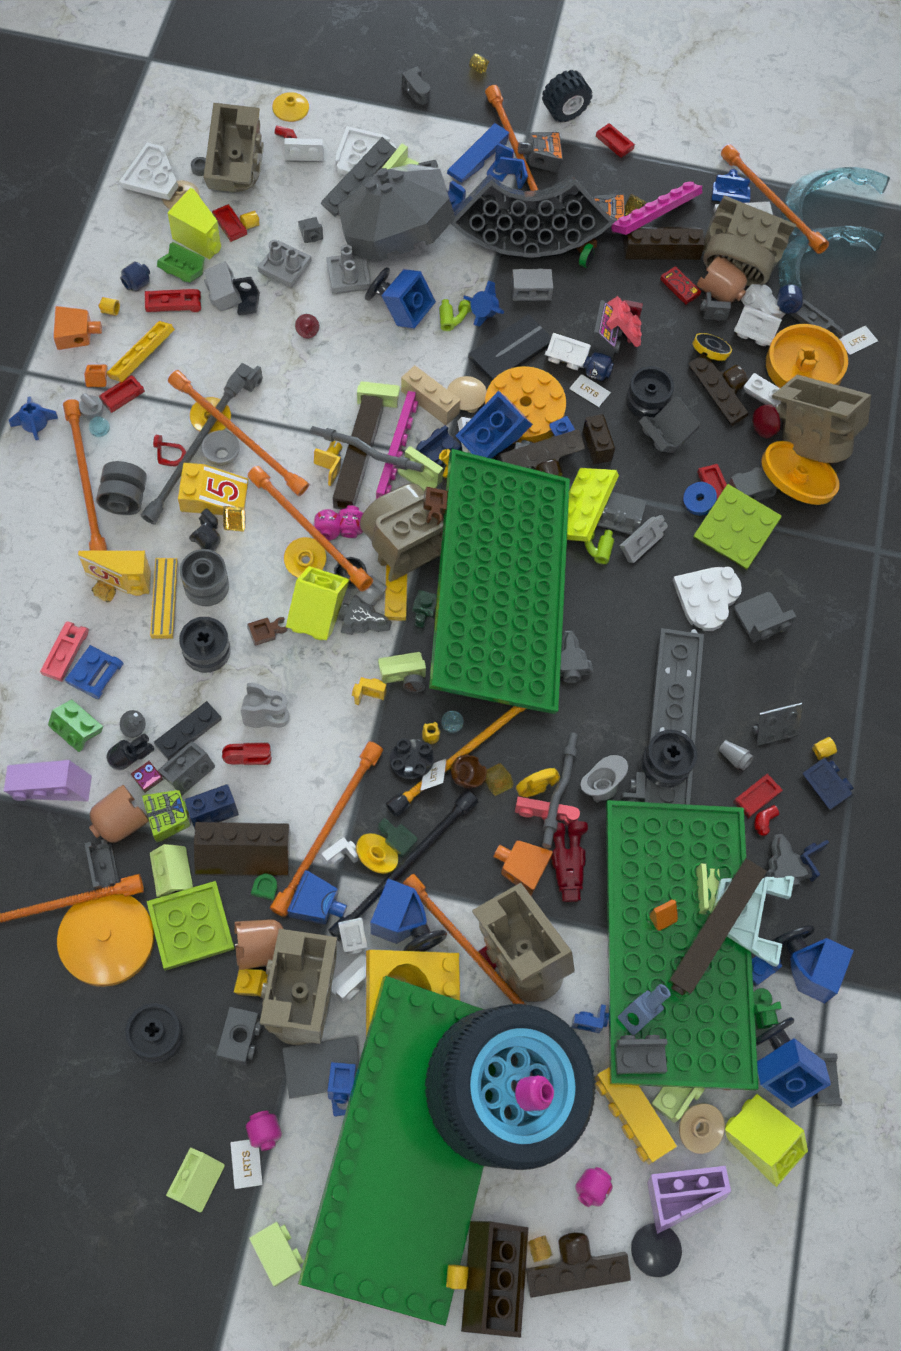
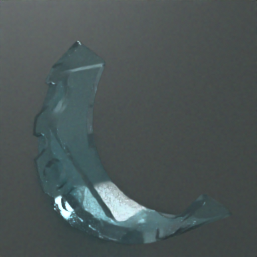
M859 167L821 169L797 180L787 192L784 203L803 221L802 206L806 194L840 178H848L857 185L869 184L882 194L886 190L890 177L874 170ZM783 214V219L791 222L788 219V217H786L785 214ZM795 227L792 233L797 235L800 230Z
M834 226L812 229L815 233L819 232L826 240L840 236L852 243L863 241L875 251L879 249L885 234L876 230L859 226ZM804 234L793 239L784 250L778 266L781 288L790 284L796 285L801 289L800 262L802 256L812 250L808 245L809 240Z

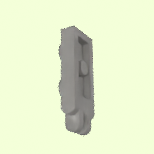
M663 515L648 519L619 545L628 562L634 563L664 536L663 531L668 525L666 522H663L665 520Z

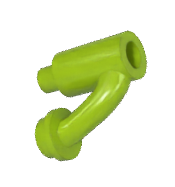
M443 299L441 301L442 305L439 307L441 329L443 331H451L454 329V326L459 325L467 313L472 311L471 302L468 300L461 301L458 306L459 314L453 317L452 305L449 304L448 299Z
M605 530L604 535L600 536L597 548L591 541L594 538V532L589 542L584 541L588 553L599 564H608L614 543L611 530Z

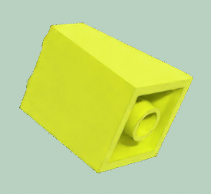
M190 187L167 212L172 239L210 260L221 249L218 222L197 192Z
M309 566L296 580L286 627L296 633L311 635L317 640H327L333 633L349 579Z
M758 1094L752 1099H748L743 1104L741 1112L736 1117H731L726 1124L725 1132L727 1139L775 1187L781 1183L808 1152L804 1130Z

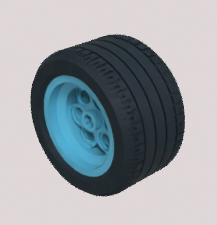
M509 1004L471 1013L458 1020L443 1034L436 1045L437 1047L434 1048L428 1063L425 1092L427 1107L429 1108L430 1117L433 1119L432 1122L435 1128L438 1129L437 1131L440 1136L444 1138L443 1140L451 1149L463 1158L478 1165L512 1170H530L556 1161L577 1143L580 1136L586 1130L585 1127L588 1126L590 1116H592L595 1100L594 1094H596L594 1083L596 1082L594 1080L593 1065H591L592 1061L589 1058L590 1055L587 1053L585 1045L582 1044L583 1041L576 1035L577 1033L573 1028L569 1027V1024L543 1008L527 1004ZM513 1054L518 1058L516 1067L511 1064V1056ZM491 1063L494 1064L496 1068V1073L493 1077L489 1074L488 1067ZM530 1072L532 1076H544L549 1080L554 1089L552 1103L545 1110L524 1111L516 1101L515 1091L511 1089V1082L516 1081L518 1083L520 1079L530 1076ZM488 1089L491 1090L493 1095L489 1103L485 1099V1092ZM506 1106H509L512 1111L509 1119L504 1115Z

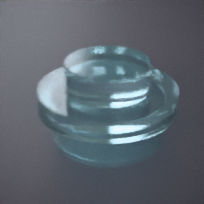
M95 417L90 421L89 431L93 436L102 437L109 432L110 425L106 419Z
M456 711L446 712L441 720L444 730L450 733L461 730L464 723L462 715Z

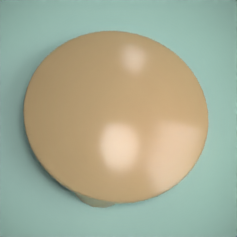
M463 376L456 378L447 388V390L461 399L460 410L474 413L485 402L486 388L480 380L474 377Z

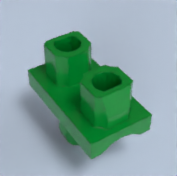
M756 989L753 992L756 1030L771 1028L773 1025L778 1024L776 1012L782 1009L781 1002L772 1004V995L767 989Z

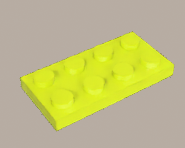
M579 469L569 491L567 540L590 541L619 477L616 470Z

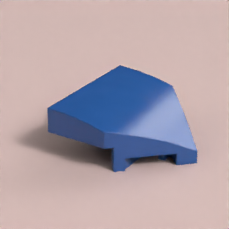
M734 168L726 175H717L716 182L713 183L712 200L721 201L725 195L742 203H749L750 180L741 178L737 175L738 171Z

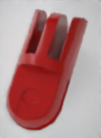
M228 744L223 747L222 759L225 763L231 765H268L272 761L270 744Z

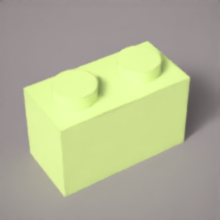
M275 1222L249 1238L274 1287L302 1271L300 1264L304 1261L297 1248L291 1249L288 1240L292 1238L285 1224L280 1227L278 1222Z

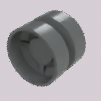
M112 461L106 463L103 466L100 478L101 484L98 487L97 504L102 509L118 515H134L141 510L143 492L147 481L146 472L137 465L128 462Z
M208 549L195 550L189 553L181 562V580L185 594L192 603L199 606H213L226 597L229 591V580L225 562L218 553Z

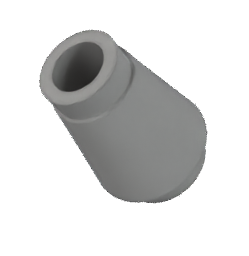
M727 740L719 748V751L737 769L745 770L754 757L750 754L749 750Z

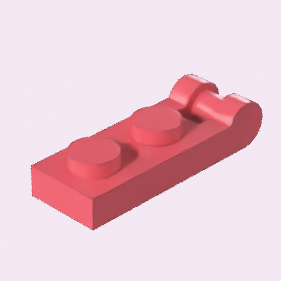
M67 621L40 670L41 674L62 682L83 640L86 639L89 629L83 626L77 627L74 623ZM71 634L75 635L74 639L69 636Z
M518 797L515 813L528 818L533 816L542 817L545 820L548 816L550 802ZM559 804L556 820L564 821L568 825L571 822L578 821L580 811L576 807Z

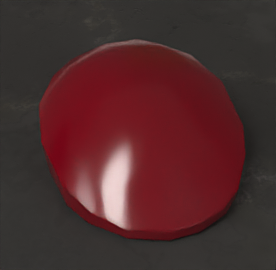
M769 404L760 406L753 414L754 430L762 438H770L780 430L779 414L776 408Z

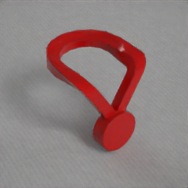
M156 434L154 436L153 447L157 448L158 463L165 466H178L186 454L185 448L180 444L163 442L162 435ZM162 446L180 449L182 456L175 461L162 458Z

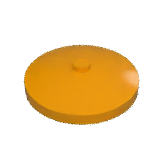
M788 441L774 442L767 447L761 459L762 467L770 481L782 492L796 500L814 505L826 504L837 494L840 486L839 479L829 463L818 462L799 456L793 450L794 445Z
M114 894L73 905L65 914L59 926L57 948L62 963L75 978L93 986H113L129 980L145 966L153 950L155 933L147 910L138 900L132 896L124 897V894Z

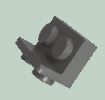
M191 741L159 768L158 772L175 790H179L182 796L214 769L215 765L209 755Z
M634 1035L621 1036V1040H617L614 1044L616 1074H665L667 1072L665 1053L667 1039H660L659 1035L645 1036V1039H636Z

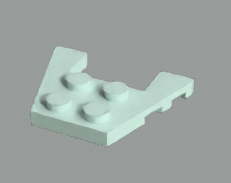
M792 876L763 878L727 937L775 967L779 965L782 944L758 937L766 893L785 899L791 897L794 881ZM732 878L719 881L715 905Z

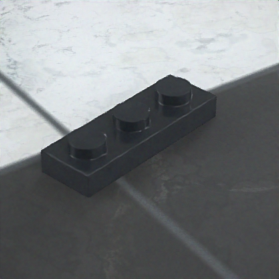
M206 701L155 740L154 744L169 761L191 741L194 742L221 721V716Z

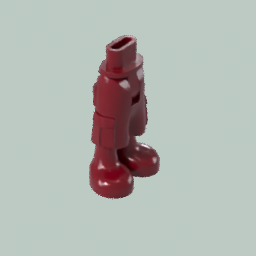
M576 821L567 825L570 849H566L565 824L558 822L557 830L553 834L555 849L551 855L559 887L558 890L562 892V902L581 901L580 891H583L586 855L585 850L580 847V840L582 835L588 831V823Z

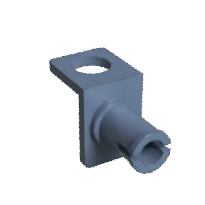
M659 984L652 992L647 990L633 1001L618 1016V1019L632 1035L637 1034L649 1021L664 1010L661 1004L671 996L670 991L662 984ZM629 1013L637 1015L639 1018L638 1025H632L628 1021Z

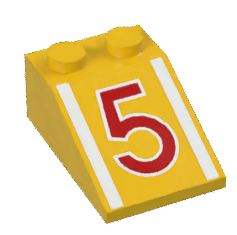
M183 463L178 494L180 511L201 513L207 508L215 515L243 517L248 478L205 464Z
M78 551L80 561L87 576L127 594L135 596L149 594L151 570L145 551Z

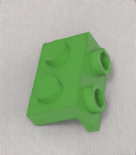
M172 242L169 245L168 254L157 260V267L168 274L179 277L184 282L191 283L203 274L205 258Z
M72 699L53 709L48 722V726L78 752L83 750L86 741L100 734L103 726Z

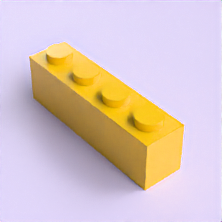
M609 1067L596 1075L594 1078L596 1083L594 1084L601 1096H606L610 1103L608 1104L610 1112L615 1118L619 1117L623 1124L621 1128L625 1136L629 1140L632 1139L636 1144L637 1148L635 1151L642 1162L646 1161L650 1165L677 1147L639 1086L610 1084Z

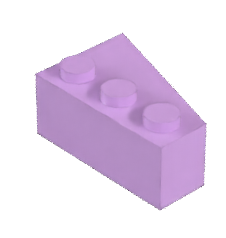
M70 760L7 765L4 792L17 801H25L26 799L89 801L92 775Z
M726 1166L651 1174L647 1184L657 1234L724 1201L731 1192Z

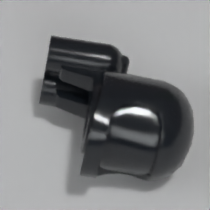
M206 508L199 517L201 526L190 535L189 540L196 542L201 549L213 551L221 542L220 535L216 531L218 519Z
M146 734L140 735L131 743L121 740L108 750L106 755L107 762L115 770H124L137 760H142L154 751V746L148 743L149 737Z

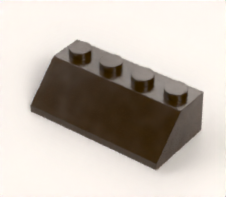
M640 227L627 235L623 234L625 259L700 260L705 246L703 229L699 227Z
M195 822V875L260 876L262 874H270L272 876H289L291 834L289 824Z
M470 1221L466 1265L469 1268L467 1289L464 1290L461 1332L521 1338L529 1227L491 1221Z

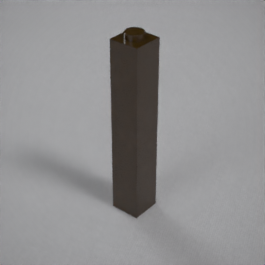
M363 395L351 436L360 439L373 447L383 413L382 398ZM348 444L333 494V508L342 510L346 509L347 506H355L370 456L354 445Z
M747 858L742 861L668 980L674 992L681 996L692 994L766 874V870Z

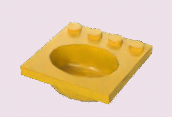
M394 950L366 951V1036L384 976L460 1001L459 953Z

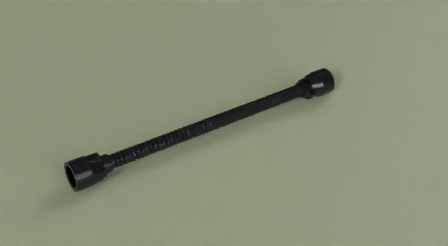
M465 790L454 802L455 805L452 811L368 895L354 912L345 918L342 916L328 929L333 937H337L338 942L342 943L338 922L361 917L371 907V904L373 905V902H376L381 896L387 879L396 881L462 814L466 815L479 803L478 799L470 791Z

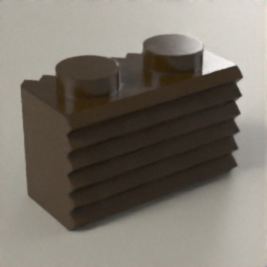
M604 415L586 417L582 433H584V440H586L588 450H590L589 453L591 454L590 457H592L593 464L612 461L615 446Z

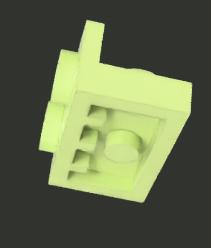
M409 446L405 451V457L410 458V461L424 464V470L419 472L411 469H398V474L411 483L419 485L423 491H425L426 487L437 488L442 482L443 468Z
M662 1087L652 1101L651 1106L675 1123L690 1108L689 1104L693 1098L697 1101L705 1088Z

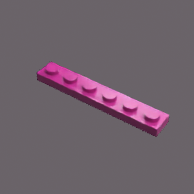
M685 182L681 187L672 189L668 194L659 196L655 201L646 203L645 206L633 210L627 216L620 217L619 220L611 225L612 231L627 235L702 194V186L696 185L694 182Z
M407 392L388 455L395 457L403 456L401 449L402 446L406 447L408 441V434L406 433L408 429L411 430L413 425L412 414L416 413L419 401H416V392ZM385 463L377 487L376 499L392 491L390 484L392 480H396L398 472L396 465Z

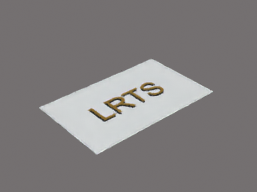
M866 326L839 339L850 355L878 341Z
M582 374L569 388L598 407L611 393Z
M446 759L435 762L431 770L423 776L421 791L443 783Z
M249 1140L231 1142L235 1189L262 1185L259 1148L252 1147Z

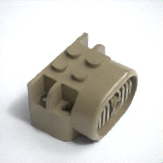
M213 102L203 177L208 189L241 192L251 188L257 182L261 172L264 142H262V135L260 133L259 108Z
M724 195L711 218L704 237V264L708 268L718 256H721V258L726 257L728 261H731L744 272L747 277L746 286L751 284L764 285L769 281L772 271L781 260L784 250L788 245L789 236L795 229L796 224Z
M796 375L772 395V399L781 401L776 410L784 422L782 441L791 442L794 445L793 450L799 456L823 463H836L846 460L853 453L855 436L868 425L871 394Z
M415 483L403 485L376 499L364 511L360 520L361 530L372 541L373 548L379 554L378 563L381 566L388 564L391 567L388 577L390 582L441 556L444 513H441L442 520L439 525H437L435 517H431L429 523L426 522L429 510L423 509L424 491Z
M522 883L472 910V913L479 921V928L488 948L486 952L493 964L496 963L502 978L521 999L529 1002L547 1000L558 992L563 979L575 972L571 949Z
M279 929L273 960H268L267 983H263L261 992L263 1009L260 1025H264L268 1032L275 1034L281 1041L290 1045L321 1044L332 995V982L337 959V937Z

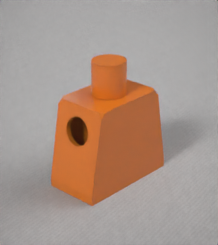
M61 306L55 307L53 338L57 350L88 346L91 334L102 333L101 321H91L87 310Z
M516 841L512 850L499 845L493 857L505 863L501 872L505 878L515 885L522 883L528 893L532 895L553 852L529 843Z

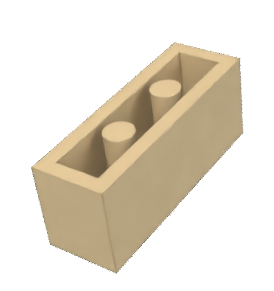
M414 365L401 377V392L407 395L408 391L416 392V401H419L418 405L447 426L459 414L461 399Z

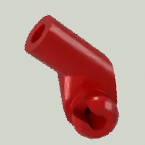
M276 125L275 135L283 136L284 139H297L293 129Z
M775 805L759 812L755 817L754 827L760 836H765L770 832L768 827L769 821L779 816V810Z

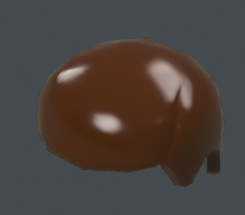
M468 754L456 757L451 765V776L458 786L471 789L482 785L486 780L487 769L479 763L478 757Z

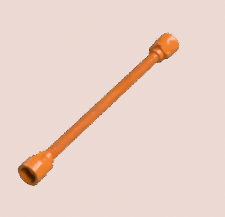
M491 85L485 90L486 97L493 107L496 108L504 129L509 132L508 139L517 159H523L528 175L526 181L530 190L537 191V185L523 154L518 153L519 143L502 106L503 98L497 85Z
M731 144L722 149L721 157L730 166H737L792 223L796 224V227L809 240L808 245L817 254L823 253L828 248L829 242L819 232L815 233L810 230L742 161L740 153Z
M175 370L169 376L168 383L182 393L189 394L206 411L212 414L214 418L243 441L245 445L249 446L253 452L284 477V480L287 482L286 485L297 496H301L308 489L309 483L292 472H288L280 463L276 462L272 456L193 389L191 381L181 371Z
M69 399L63 403L66 421H69L71 424L91 530L89 550L107 551L105 538L101 537L87 470L79 426V418L82 416L79 409V401Z
M255 466L248 472V478L258 488L262 487L268 491L348 572L349 580L360 591H365L372 585L373 579L362 568L358 569L356 566H353L272 485L269 480L271 477L260 466Z
M368 741L359 756L361 761L357 771L351 778L350 783H348L337 805H335L324 827H322L321 832H319L318 837L292 878L293 880L284 889L283 893L279 892L271 904L270 910L284 918L287 916V910L304 871L310 868L311 863H313L314 858L319 852L318 850L322 847L321 845L325 842L366 770L371 765L375 766L380 758L383 749L378 744Z
M140 874L121 878V882L115 883L111 887L108 886V888L105 887V889H96L93 892H84V894L72 895L63 899L60 898L0 913V922L3 923V921L15 920L18 917H27L109 895L124 894V897L143 893L142 879Z
M415 874L409 876L402 884L415 888L423 905L431 911V914L449 931V934L457 940L459 945L465 949L477 965L482 967L481 969L488 974L487 976L498 985V988L504 992L513 1004H525L477 949H474L475 947L466 940L467 938L456 929L457 927L438 909V906L436 907V904L428 898L425 890L426 887Z

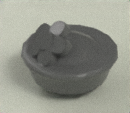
M129 710L120 718V730L127 737H138L145 729V718L139 711Z

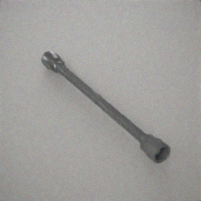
M236 374L230 376L224 387V395L216 406L218 411L222 413L230 399L238 395L245 385L243 378ZM212 414L167 481L162 492L145 507L141 517L146 522L155 525L164 510L165 500L182 475L183 463H190L204 438L217 421Z

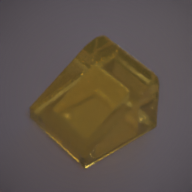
M630 194L625 205V216L632 213L633 210L642 208L647 202Z
M223 506L224 530L243 532L246 524L245 508Z
M501 763L487 769L485 782L495 796L513 787L511 774Z

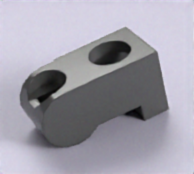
M417 66L403 72L402 87L417 104H427L430 101V85L421 79V70Z

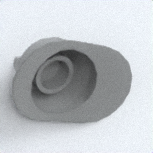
M610 755L603 758L582 778L580 784L582 791L585 794L591 795L596 802L611 799L618 791V784L628 772L627 761L618 755Z

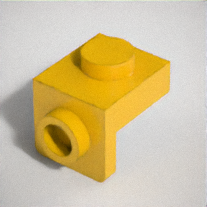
M361 677L359 684L355 683L352 690L355 704H360L362 695L384 700L386 684L376 678L367 679Z
M239 970L234 993L261 997L263 983H267L268 975L263 970Z

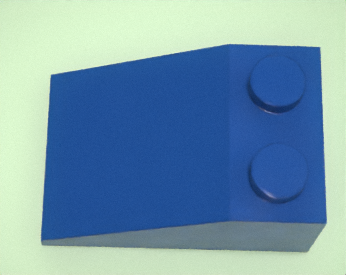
M498 391L455 436L472 454L491 459L517 441L533 424L504 394Z

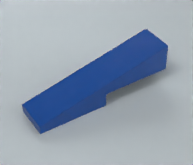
M494 123L447 170V174L460 183L464 182L484 167L485 160L496 153V145L498 143L504 146L507 145L509 132Z

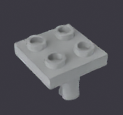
M271 240L269 242L270 251L259 264L258 272L292 288L311 263V256L279 240Z
M343 245L341 247L340 256L326 257L332 293L362 290L370 287L371 282L366 258L352 255V247L350 245Z

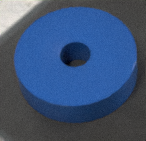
M697 482L690 485L683 497L685 507L694 515L702 516L708 514L717 501L716 490L706 482ZM699 497H704L702 501L697 500Z

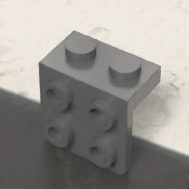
M674 397L654 418L644 416L639 421L643 426V432L654 440L656 449L660 452L674 453L700 427V422L679 397Z
M771 592L763 593L736 604L734 607L736 615L753 643L761 639H768L778 632L789 630L796 618L793 610L783 613Z

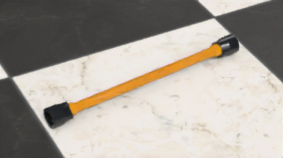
M517 706L511 708L496 722L477 735L475 739H472L451 758L447 759L445 772L451 768L456 757L470 753L498 731L500 727L519 714V712L531 709ZM422 780L408 792L406 791L403 794L399 792L385 803L388 810L395 817L401 815L411 806L410 802L421 791Z

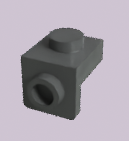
M707 292L705 299H702L700 304V310L703 311L704 319L727 321L731 302L711 301V292Z

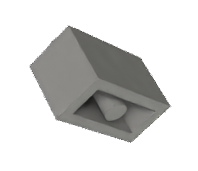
M226 261L204 270L206 276L204 283L207 289L210 290L211 294L208 296L213 306L216 305L220 311H224L242 303L240 294L233 283V279H235L233 271Z
M513 269L511 280L513 301L551 300L553 293L552 269Z

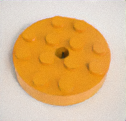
M796 324L781 330L773 338L766 356L767 372L771 380L779 388L783 387L796 375L839 386L848 367L847 351L839 338L827 329L812 324Z
M515 367L508 369L494 378L486 392L485 404L500 391L533 424L514 444L516 442L521 443L522 440L536 443L549 439L554 435L549 424L565 416L566 396L562 386L551 374L538 368Z

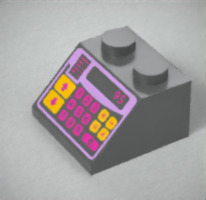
M603 300L600 302L589 356L594 352H599L610 356L613 360L614 353L619 351L620 341H617V337L621 338L622 330L619 326L612 330L607 326L606 322L612 315L613 308Z

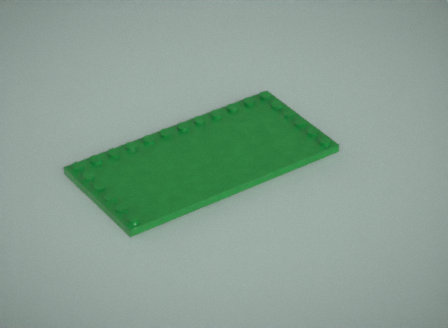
M455 449L450 451L446 486L447 508L444 512L430 689L551 714L558 712L569 478Z
M607 800L606 848L610 1084L758 1090L751 952L729 937H726L692 994L681 996L671 989L672 985L668 983L671 975L710 914L709 910L706 914H699L700 900H698L699 886H697L696 868L701 863L706 864L707 879L710 876V869H715L714 876L717 881H720L721 879L732 878L742 861L746 859L744 808ZM708 888V900H710L711 891ZM672 899L675 900L678 921L658 931L649 917L654 908ZM659 984L666 986L671 996L661 1004L664 1010L649 1021L634 1036L636 1039H645V1036L659 1035L660 1039H667V1045L665 1046L667 1072L665 1074H616L614 1044L617 1040H621V1036L632 1035L620 1022L618 1016L647 990L652 992ZM629 1013L628 1021L632 1025H638L639 1018L637 1015Z
M388 976L383 977L298 1285L446 1326L454 1289L446 1287L448 1265L461 1264L484 1166L460 1156L440 1136L437 1131L438 1129L435 1128L432 1122L433 1119H431L429 1108L427 1107L425 1080L427 1078L426 1073L430 1057H432L433 1050L437 1047L436 1045L443 1034L458 1020L471 1013L483 1010L482 1008ZM491 1063L488 1071L492 1077L496 1073V1068ZM488 1089L485 1092V1099L489 1103L493 1095L491 1090Z

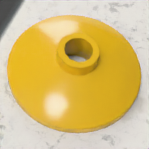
M287 92L275 98L272 109L275 116L279 119L295 122L303 119L308 114L309 103L301 94Z
M205 397L214 407L221 400L216 397ZM197 402L194 403L190 410V421L193 427L200 432L211 414ZM226 405L222 414L231 420V411L229 406ZM217 420L208 434L224 430L226 427Z
M301 537L292 541L284 553L285 567L290 574L297 578L309 566L323 570L326 564L325 549L315 539L310 537ZM308 557L310 558V561L308 563H303V558Z
M370 833L361 836L357 841V855L367 868L382 874L390 873L396 868L398 855L393 845L387 839Z

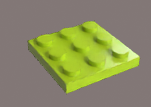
M727 484L696 531L694 538L748 570L782 516Z
M216 881L147 901L165 971L235 949Z

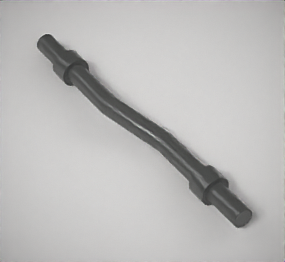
M312 426L310 429V433L313 435L324 437L325 440L331 442L339 441L354 445L375 460L396 465L399 469H411L419 472L424 470V464L410 461V458L395 457L380 453L360 439L338 433L334 429H323Z
M574 732L569 733L567 747L564 748L563 753L564 765L562 776L551 796L548 816L544 820L543 830L545 832L542 846L545 848H551L553 834L556 832L558 825L556 817L559 801L569 784L573 760L576 759L578 734Z

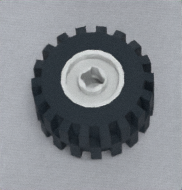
M566 70L561 74H557L545 86V90L542 93V101L554 120L567 122L580 116L587 109V106L591 103L590 100L593 97V92L581 73L577 70H569L568 72Z

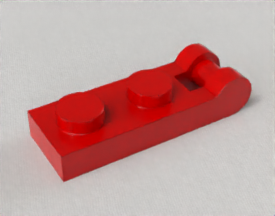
M198 289L145 291V311L190 310L192 312L201 311V302L199 301L201 299V292Z

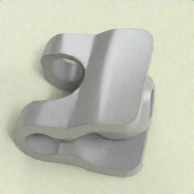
M247 683V695L244 697L241 707L243 724L253 728L264 726L282 728L287 725L290 716L287 709L288 702L286 696L279 691L268 690L260 684ZM279 699L282 701V704H276L272 701ZM284 714L282 720H275L273 718V715Z

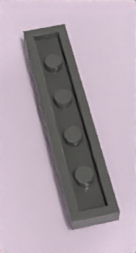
M381 137L321 201V205L336 217L339 213L338 204L360 181L376 174L393 155L396 148Z

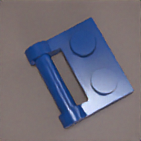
M89 645L65 681L74 688L99 700L103 694L102 690L116 670L121 669L124 663L119 658L112 657ZM107 663L109 665L108 668L105 670V672L98 680L96 685L94 687L91 686L93 681L96 679L100 671Z

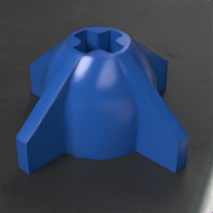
M488 281L485 291L477 292L473 298L466 295L463 297V299L471 302V310L476 315L473 324L475 326H481L486 319L493 317L496 313H504V310L499 308V301L495 294V282Z
M29 396L27 397V403L22 405L20 410L8 420L11 427L21 425L25 431L33 433L35 440H39L38 432L46 427L48 420L58 419L56 411L43 408L41 405L33 402L32 397Z

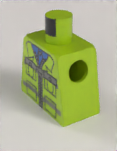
M179 790L142 796L156 843L190 826L187 815L189 812Z

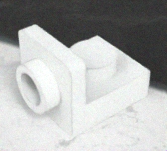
M343 837L322 853V861L327 867L332 863L336 865L345 858L344 854H347L352 862L355 863L358 861L356 846L352 841L347 842Z
M362 918L338 922L344 952L356 954L362 952V948H367Z

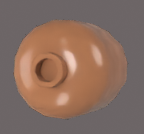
M718 256L706 269L709 273L705 279L701 277L697 283V286L704 292H711V297L715 300L732 303L736 299L740 301L745 295L746 291L744 288L747 284V277L744 272L731 261H728L726 257L721 258V256Z
M124 785L116 788L91 808L90 820L93 825L89 828L96 838L101 836L110 843H116L146 825L149 821L141 808L133 806L131 802L135 799Z
M267 919L237 921L234 923V934H237L238 939L235 949L239 970L265 967L268 960H273L278 931L283 929V926L278 921Z

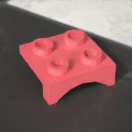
M617 296L608 302L613 311L606 324L611 330L619 326L627 336L628 343L632 342L635 347L641 345V321L637 315L631 313L627 302H622Z

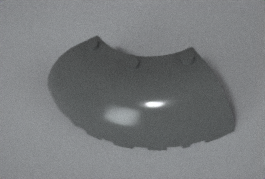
M489 174L454 212L455 219L451 222L460 233L483 247L502 254L523 257H540L567 252V250L580 247L591 239L596 238L614 223L613 219L572 174H569L564 180L552 187L537 191L513 189L500 183Z

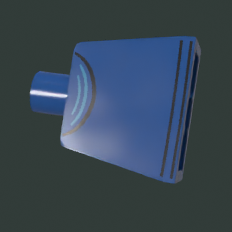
M305 870L287 911L288 916L291 918L326 924L330 914L339 918L344 917L347 905L336 901L338 897V889Z

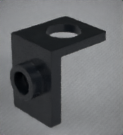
M252 277L233 279V283L242 300V303L238 304V315L257 313L260 291ZM248 283L251 285V288L245 289L240 284Z

